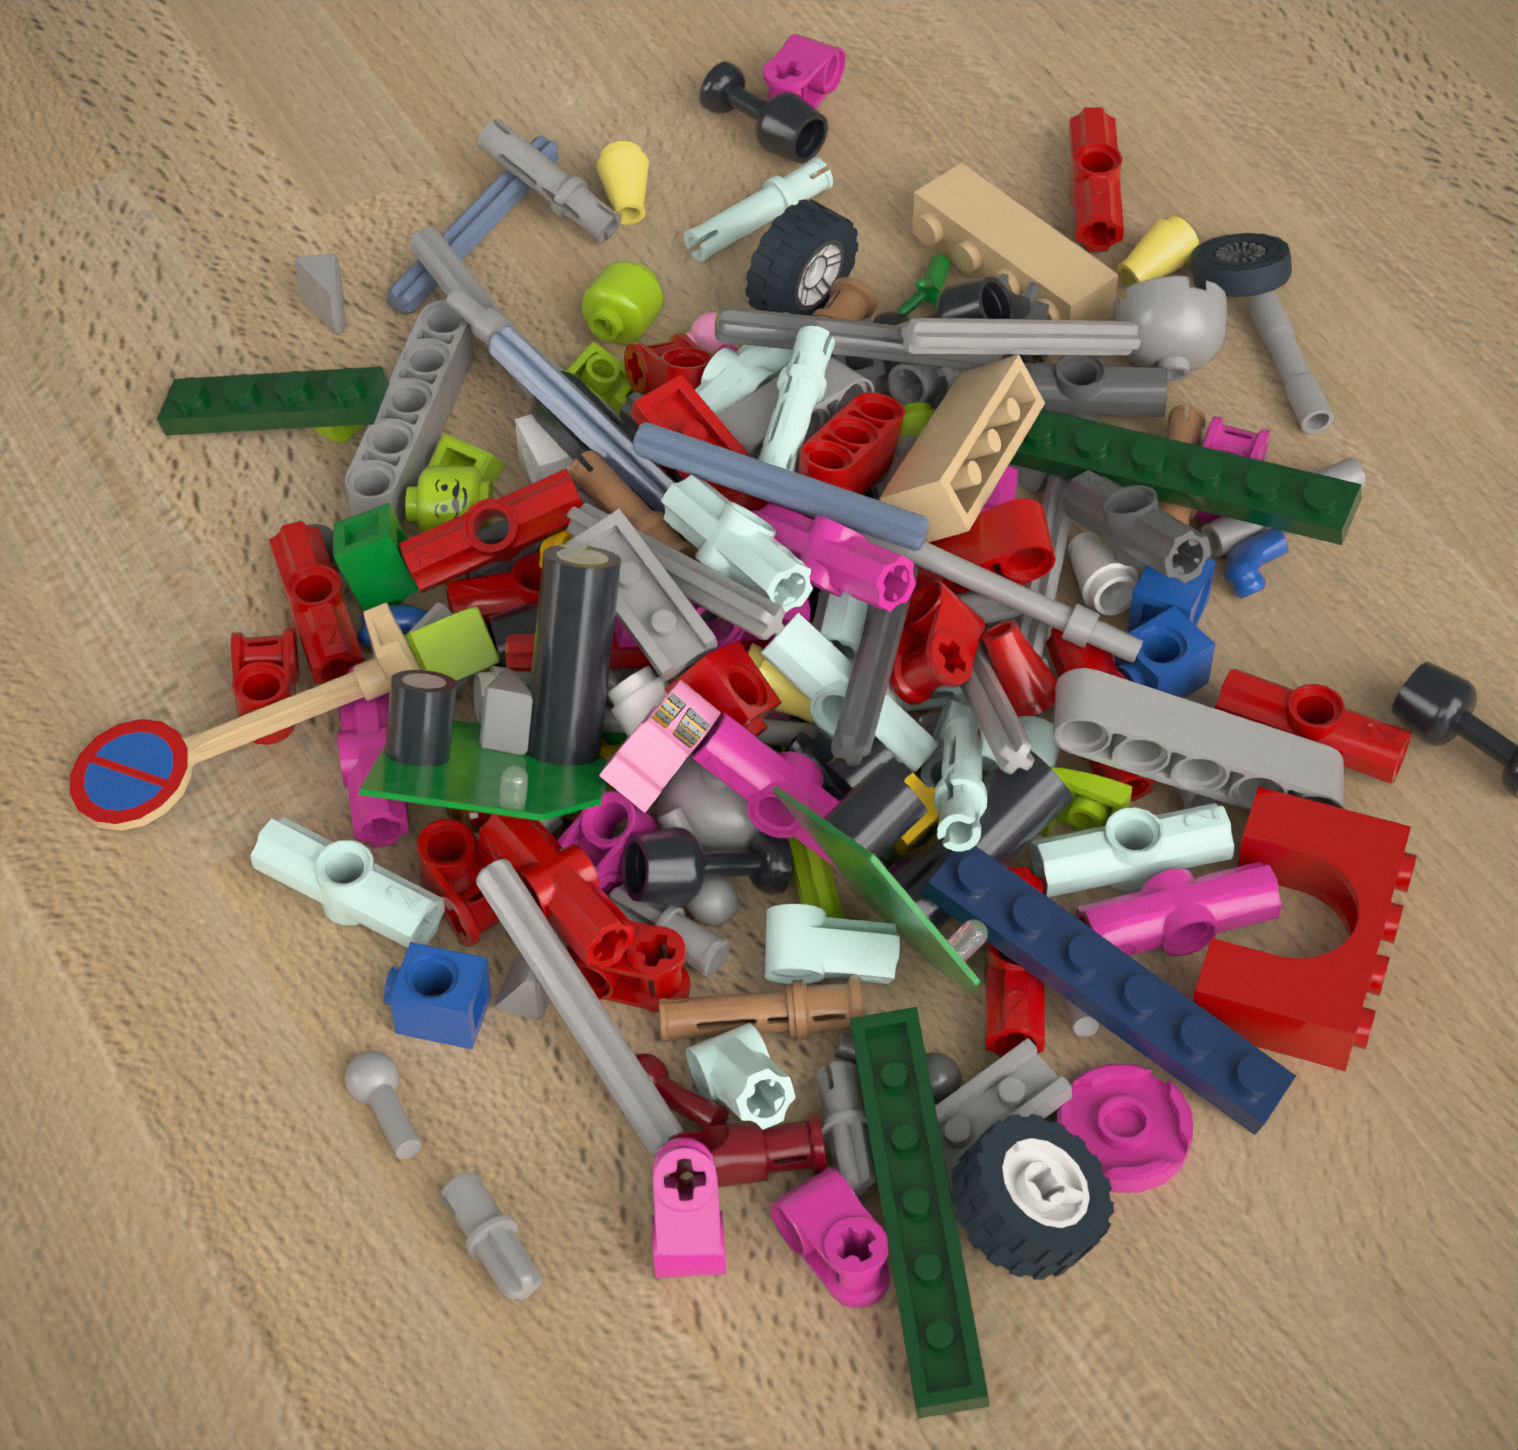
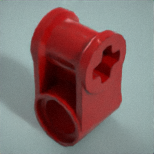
M682 332L672 335L667 342L647 346L639 341L628 344L624 351V367L631 388L634 392L643 395L650 393L681 374L695 390L701 385L704 370L713 355L711 352L702 349L687 334Z
M940 580L928 581L912 594L889 680L894 692L902 701L909 705H919L931 698L934 690L944 685L957 687L967 682L972 675L977 646L985 630L983 617Z
M285 628L282 635L245 637L242 632H232V687L238 717L296 695V683L299 682V653L294 628ZM295 725L252 742L264 745L278 743L286 739L294 731Z
M439 819L424 827L417 838L420 881L422 888L443 898L445 907L443 915L449 926L464 945L471 947L480 942V934L501 922L476 883V878L479 876L478 873L487 865L493 863L494 860L480 846V841L466 824L454 819ZM443 860H455L452 862H441Z
M631 921L635 925V942L625 950L620 961L602 970L598 965H586L569 945L567 946L568 953L599 1000L604 999L659 1013V998L678 999L688 998L690 995L691 981L688 971L683 967L687 954L683 937L676 930L666 926H653ZM662 944L667 946L668 958L663 956ZM649 980L654 981L655 995L651 993Z

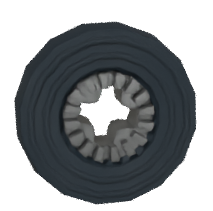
M1258 233L1229 234L1210 239L1198 245L1191 254L1193 282L1195 287L1205 291L1206 281L1215 283L1225 291L1226 297L1254 296L1273 291L1286 284L1291 277L1292 262L1288 243L1279 237Z

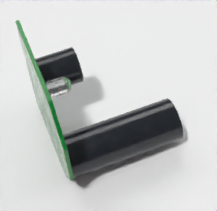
M556 545L548 547L543 551L529 688L533 704L528 750L525 754L517 755L481 748V724L454 720L457 689L455 679L434 671H401L391 677L386 744L361 785L359 795L540 821L601 805L608 786V782L599 776L608 762L600 756L621 558L611 551L585 545Z
M1032 750L1030 752L1035 761L1028 770L1018 768L1013 774H1008L1002 771L997 764L982 778V782L987 790V808L980 817L981 838L976 846L1004 866L1073 801L1070 790L1060 777ZM880 762L822 818L778 786H775L772 792L870 907L886 923L895 924L896 932L929 964L974 996L979 990L981 981L965 961L987 940L988 931L986 926L981 921L969 920L946 940L939 930L952 916L922 895L929 880L952 852V850L942 845L944 837L939 839L937 836L939 821L888 870L879 861V858L928 812L926 806L916 793L892 769Z

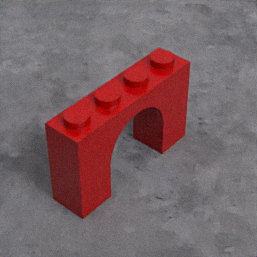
M1258 786L1242 836L1237 867L1260 861L1263 865L1269 864L1279 886L1307 893L1328 905L1344 924L1349 938L1342 945L1328 953L1309 958H1289L1211 937L1195 988L1193 1002L1256 1047L1346 1072L1352 1046L1362 1049L1367 1047L1376 1010L1363 1007L1367 993L1378 996L1381 994L1390 957L1377 954L1381 941L1394 944L1404 905L1391 902L1394 890L1408 892L1417 855L1405 852L1411 826Z

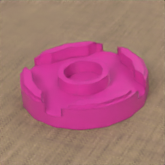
M1106 1064L1085 1071L1072 1083L1073 1098L1061 1105L1056 1112L1055 1121L1066 1126L1065 1130L1072 1135H1078L1086 1143L1085 1146L1092 1155L1096 1154L1103 1165L1101 1169L1105 1178H1109L1112 1188L1110 1192L1140 1193L1164 1185L1182 1169L1192 1145L1194 1135L1192 1110L1181 1090L1168 1079L1167 1084H1165L1160 1079L1151 1076L1152 1070L1136 1064Z

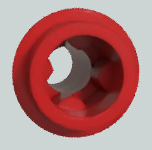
M1013 620L1005 621L988 629L983 634L982 639L988 650L990 664L1017 717L1034 716L1055 703L1054 687L1056 686L1057 679L1022 634L1018 623Z

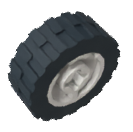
M806 199L799 200L797 204H791L787 207L785 212L777 216L768 231L763 234L760 244L751 258L750 269L747 271L746 276L747 287L745 288L746 296L749 297V305L755 310L787 312L811 316L814 311L824 308L830 299L829 290L833 283L841 277H849L851 270L854 268L856 262L855 255L859 242H857L858 232L853 227L854 223L812 199L810 201Z
M1020 1114L1009 1115L1003 1122L998 1120L991 1125L958 1159L960 1163L953 1169L951 1175L953 1188L950 1190L951 1203L955 1204L957 1211L955 1217L959 1226H963L969 1236V1242L975 1249L979 1248L987 1256L989 1262L996 1267L1000 1265L1008 1269L1009 1274L1018 1277L1027 1275L1032 1276L1033 1280H1044L1049 1275L1053 1274L1054 1277L1065 1273L1100 1242V1239L1107 1234L1111 1226L1109 1217L1114 1213V1201H1111L1110 1198L1112 1188L1109 1178H1105L1101 1169L1103 1165L1096 1154L1092 1155L1087 1149L1086 1143L1078 1135L1074 1136L1065 1130L1066 1126L1056 1121L1049 1122L1044 1120L1043 1116L1030 1114L1028 1117H1021Z

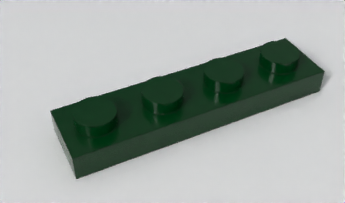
M382 366L174 379L157 417V421L165 435L370 425L375 423L389 386V381Z

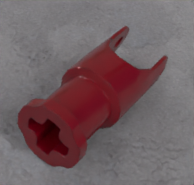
M818 1112L807 1113L805 1121L775 1124L764 1129L753 1121L710 1126L702 1130L681 1132L668 1139L669 1141L686 1137L703 1143L713 1156L718 1188L768 1181L770 1174L811 1168L815 1174H818L827 1169L822 1127ZM683 1158L677 1160L676 1171L670 1173L669 1176L676 1178L678 1189L692 1188L693 1176L690 1179H682L680 1177L681 1174L690 1172L693 1176L704 1174V1171L698 1172L693 1170L691 1159Z

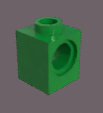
M389 503L333 523V557L363 611L387 603L388 606L396 605L408 598L409 595L420 592L399 543L407 540L408 537Z

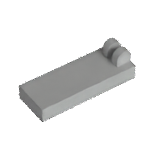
M617 509L566 543L567 545H585L605 549L617 554L621 558L615 616L664 682L672 677L676 680L687 671V667L697 663L701 658L718 647L715 635L620 509Z
M1029 1038L935 1106L950 1188L953 1187V1180H951L952 1171L960 1163L958 1159L998 1120L1003 1122L1009 1115L1020 1114L1021 1117H1028L1030 1114L1043 1116V1119H1045L1061 1107V1105L1073 1098L1070 1083L1063 1076L1059 1078L1037 1054V1047Z

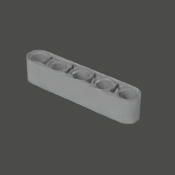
M446 299L433 301L424 306L420 311L390 376L389 386L375 423L368 425L346 473L345 487L350 517L389 503L399 523L402 525L406 517L407 487L418 486L420 474L430 462L473 362L471 325L447 307Z
M1073 669L1065 672L1057 680L1053 737L1055 743L1066 752L1249 811L1251 810L1258 786L1345 809L1343 756L1338 750L1330 746L1094 669Z

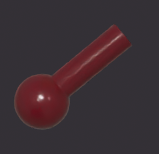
M649 1053L634 1054L670 1110L704 1128L726 1124L729 1114L726 1107L670 1079L666 1065L655 1055Z

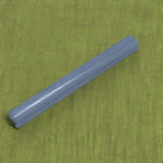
M538 136L530 143L554 162V164L559 160L557 153L558 145L554 140L549 141L544 136ZM505 169L441 235L459 258L463 260L531 188L508 169ZM417 259L387 290V295L390 299L388 304L393 310L398 309L404 315L411 314L439 284L419 259Z
M504 326L499 332H495L489 339V353L591 450L599 452L609 466L655 511L665 512V507L661 500L671 484L678 482L658 463L638 457L632 450L633 440L514 327Z
M648 422L642 423L639 426L634 437L632 450L640 458L690 475L692 474L816 517V515L826 517L854 531L913 551L920 550L926 540L929 522L923 515Z

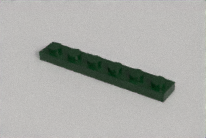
M1046 409L1040 411L1009 463L1072 479L1090 470L1100 477L1105 476L1122 487L1141 485L1153 488L1157 493L1158 501L1338 545L1343 544L1362 500L1361 484Z
M917 1007L849 1018L917 1418L990 1407L953 1203H951L950 1184Z

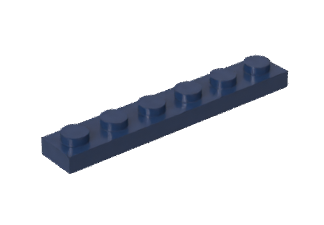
M976 845L966 851H952L922 892L924 897L1255 1135L1264 1126L1295 1079V1074Z

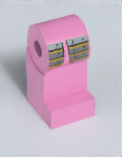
M679 680L657 707L654 706L606 763L599 776L645 813L672 776L707 734L721 712L682 680Z

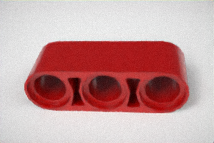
M868 392L855 396L803 444L800 449L795 472L863 495L892 464L905 416L904 407L899 401L880 393Z
M1028 498L1010 500L981 512L969 531L929 542L938 548L1022 586L1049 573L1056 561L1043 505ZM919 567L913 593L920 586L934 579L940 580L955 594L971 590Z

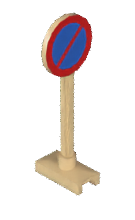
M384 603L363 612L375 658L353 666L354 672L187 738H183L179 731L162 721L146 719L117 724L96 736L79 754L70 774V796L79 813L84 819L101 829L124 831L145 826L166 814L184 795L192 776V768L196 763L365 697L369 701L389 693L392 675L401 671L421 669L388 604Z

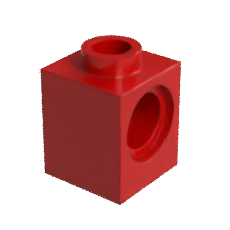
M739 640L705 655L664 689L668 694L676 683L682 680L721 712L720 716L726 713L755 737H758L768 729L763 718L782 704Z

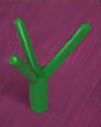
M937 254L931 257L923 279H919L916 282L918 290L896 312L908 316L923 301L932 303L936 312L939 295L951 268V262L946 256Z

